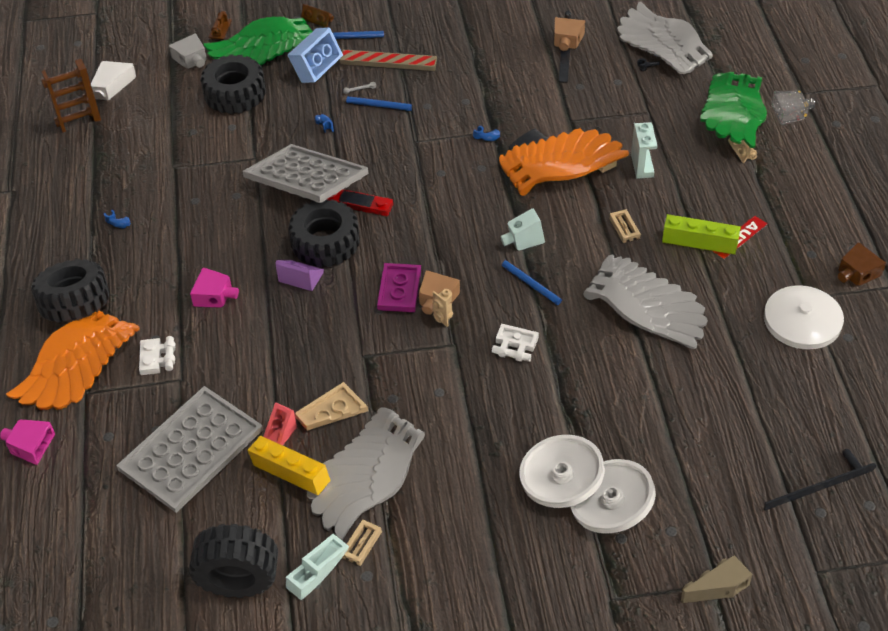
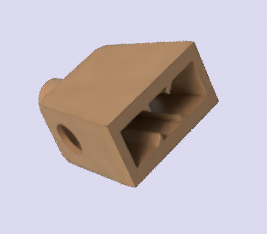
M555 17L554 45L562 51H567L568 48H577L585 34V20Z
M426 270L419 291L420 305L423 306L422 311L428 315L433 313V291L439 294L444 289H449L452 292V301L450 302L452 303L460 293V280Z

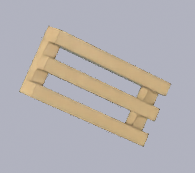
M627 209L610 213L609 219L623 243H626L628 239L629 241H633V238H636V240L640 239L641 234ZM627 224L629 225V227H630V229H631V231H632L633 233H630V231H629V229H628V227H627Z
M362 520L348 541L349 549L342 558H348L350 562L353 563L355 561L357 565L361 566L382 533L381 527ZM365 528H368L364 536L360 539L357 547L351 554L350 551L352 550L353 546L361 536L362 532Z

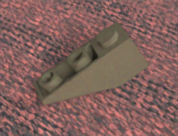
M735 555L728 560L725 558L713 570H706L694 583L692 581L687 583L682 589L681 602L688 603L734 597L750 585L753 574Z

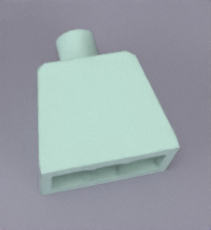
M534 208L507 223L509 232L500 236L504 246L514 243L517 250L545 243L541 220Z

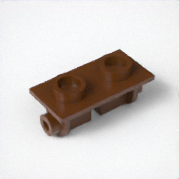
M303 4L301 18L328 28V23L334 19L331 13Z
M225 11L218 13V18L211 28L208 39L224 40L232 22V19L227 18Z

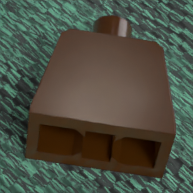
M858 242L842 258L838 279L842 283L850 280L857 286L863 285L882 276L886 262Z

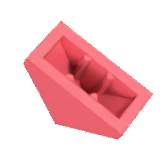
M275 403L263 437L284 445L297 428L294 410Z

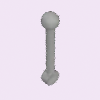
M371 82L368 85L358 86L354 88L345 87L343 89V92L345 94H348L350 91L365 88L374 89L376 88V83Z

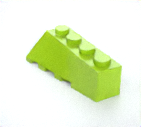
M667 214L662 242L736 255L741 226Z

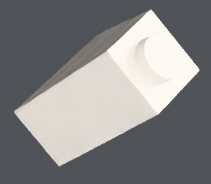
M102 61L91 83L95 99L110 100L134 80L136 74L133 63Z

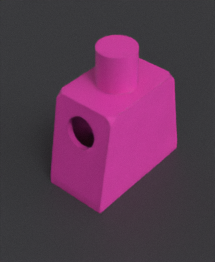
M202 268L190 295L193 306L223 307L227 298L237 299L239 289L231 286L228 275Z
M19 420L13 430L4 428L1 431L0 438L6 441V445L12 455L38 465L55 432L50 422Z

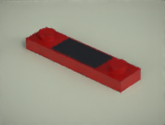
M344 189L327 198V201L332 199L338 203L342 202L353 210L388 216L393 206V199Z

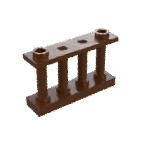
M82 59L75 60L76 68L74 70L48 78L45 70L41 71L43 75L41 79L44 89L47 88L56 115L54 117L55 124L61 128L62 132H66L64 123L87 115L89 117L92 116L95 122L101 120L87 69ZM80 77V81L77 84L56 91L52 89V84ZM78 90L84 91L81 97L60 104L56 102L55 98ZM81 103L88 104L84 110L61 117L60 110Z

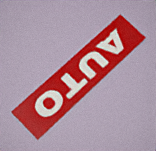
M754 216L742 225L737 248L765 227L767 223ZM713 251L723 259L730 255L729 253Z

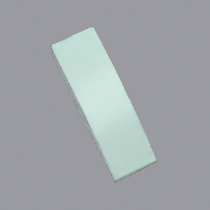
M332 534L303 557L302 564L286 576V588L300 600L304 599L332 571L347 552L349 546Z

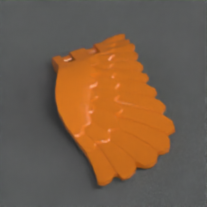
M579 128L573 130L570 134L562 132L557 138L550 136L547 141L540 139L537 144L532 141L528 146L525 143L520 147L515 145L512 151H507L505 156L500 155L499 163L505 174L510 177L512 184L518 188L520 195L524 196L528 194L535 184L545 181L570 180L585 176L628 156L629 152L628 150H620L623 146L620 142H611V136L608 133L599 135L596 129L583 132Z
M100 310L92 313L89 317L80 320L76 319L52 333L45 341L30 375L17 387L6 393L7 397L20 399L19 403L22 405L36 404L39 410H48L53 407L60 410L67 407L71 402L78 403L83 398L85 390L92 387L95 376H99L101 373L102 365H106L108 358L114 355L115 348H120L123 342L128 341L129 337L134 335L135 331H139L140 327L134 323L119 321L118 318L109 314L104 315Z

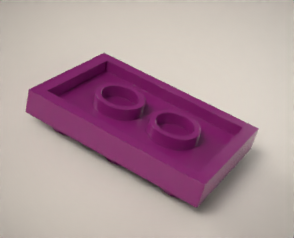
M384 263L377 303L378 310L416 311L421 265Z

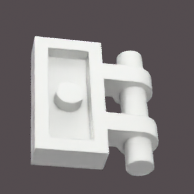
M501 324L496 336V343L501 344V347L493 345L492 353L499 354L500 357L504 358L506 356L516 358V361L520 362L522 360L530 362L531 354L525 353V350L534 351L539 333ZM511 346L518 348V351L508 349V347Z
M172 336L166 337L164 344H161L160 338L140 341V375L160 373V367H165L167 371L173 370V365L175 364V356L173 355L175 342ZM161 353H166L164 357H161Z

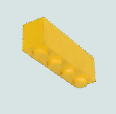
M259 436L248 449L254 466L313 494L319 495L331 481L325 464L263 436Z

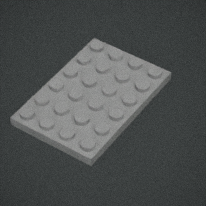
M293 144L243 170L244 178L314 200L318 203L324 202L327 198L369 174L368 167Z
M204 386L116 466L121 473L177 513L263 431V426Z

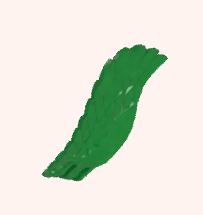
M266 17L251 22L228 40L204 43V48L209 51L208 55L213 59H220L222 56L227 57L232 54L234 56L243 55V57L248 56L257 61L259 65H263L266 61L274 59L277 55L280 56L284 52H289L297 47L313 31L303 18Z
M731 71L715 74L709 87V96L700 115V122H706L707 130L715 131L719 138H726L730 135V140L734 143L741 144L742 140H744L750 148H755L756 130L765 122L767 117V110L759 92L763 77L757 76L755 78L742 73L738 75ZM739 81L738 86L732 85V82ZM749 83L755 84V88H749Z

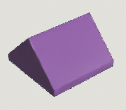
M276 260L279 282L313 291L324 272V269L297 261Z

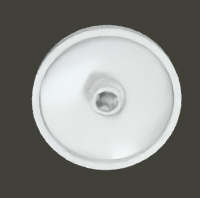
M789 286L776 291L768 299L764 310V321L770 333L782 343L799 349H818L831 344L839 336L844 322L843 312L839 304L827 293L809 286Z
M557 435L542 440L527 452L520 465V480L526 494L538 504L553 508L573 506L588 499L601 485L605 473V466L599 449L591 441L575 435Z
M624 459L604 461V478L597 491L585 501L570 506L575 519L586 529L597 533L624 531L638 524L651 510L656 495L651 475L640 464Z

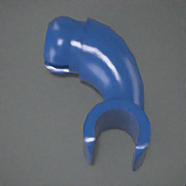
M324 114L315 116L316 124H323L324 133H326L327 129H332V132H334L333 122L328 116Z
M478 126L477 131L473 130V137L475 139L495 141L500 137V132L496 129L489 133H484L483 127Z
M111 210L112 215L110 216L104 213L105 221L114 227L126 228L131 224L128 217L116 219L113 210Z

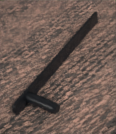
M569 10L565 12V18L571 19V12ZM570 48L567 51L561 50L559 82L568 83Z
M846 448L842 451V454L854 470L767 501L764 504V511L872 472L876 468V464L871 463L862 467L853 453Z

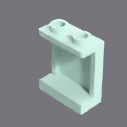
M651 122L634 123L631 157L636 178L654 177V168L649 149H657V142Z

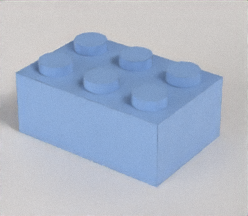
M316 28L288 54L301 83L316 82L343 56L330 28Z

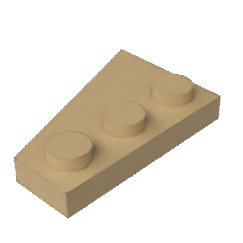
M343 382L297 411L295 417L306 430H311L367 412L368 406Z

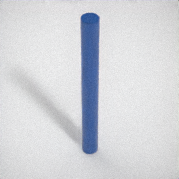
M384 31L334 32L333 35L335 39L384 37Z
M349 96L346 99V102L351 104L412 110V104Z
M507 260L502 263V267L556 305L561 303V298Z

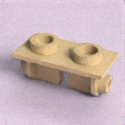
M729 138L728 142L742 163H745L747 159L754 160L757 158V151L750 148L744 140H742L741 144H736Z
M444 289L439 294L433 291L434 318L439 323H443L448 327V319L453 315L452 303H450L452 301V292L449 289Z

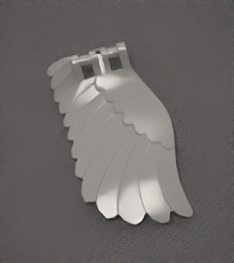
M638 2L637 10L633 8L628 10V17L620 18L621 26L617 27V31L621 41L661 57L662 60H665L668 65L680 74L692 72L694 68L704 64L705 60L708 61L713 57L712 52L701 42L699 35L690 23L681 19L657 16L642 2Z
M612 254L603 261L601 268L597 272L598 275L592 279L589 288H586L583 293L586 299L601 298L631 324L691 349L697 348L696 340L703 338L704 333L701 328L707 325L708 320L703 315L705 307L695 302L697 298L695 294L681 291L680 285L668 284V280L665 278H656V273L654 272L647 273V268L638 267V263L631 262V258L622 259L621 256L614 258Z
M378 409L377 414L372 416L371 421L365 425V429L359 433L360 436L355 437L351 444L344 447L345 450L336 453L334 459L323 463L326 465L331 481L319 495L307 491V497L312 501V514L315 516L323 514L322 523L324 529L330 531L335 526V534L342 541L362 513L391 498L402 487L410 467L413 452L425 436L423 431L420 429L416 430L413 424L405 419H400L399 415L391 409ZM396 425L397 428L393 434L390 431ZM412 436L409 444L406 443L407 438Z

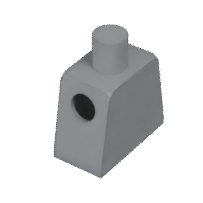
M196 33L169 45L172 59L185 68L189 69L193 66L203 67L207 60L205 48Z

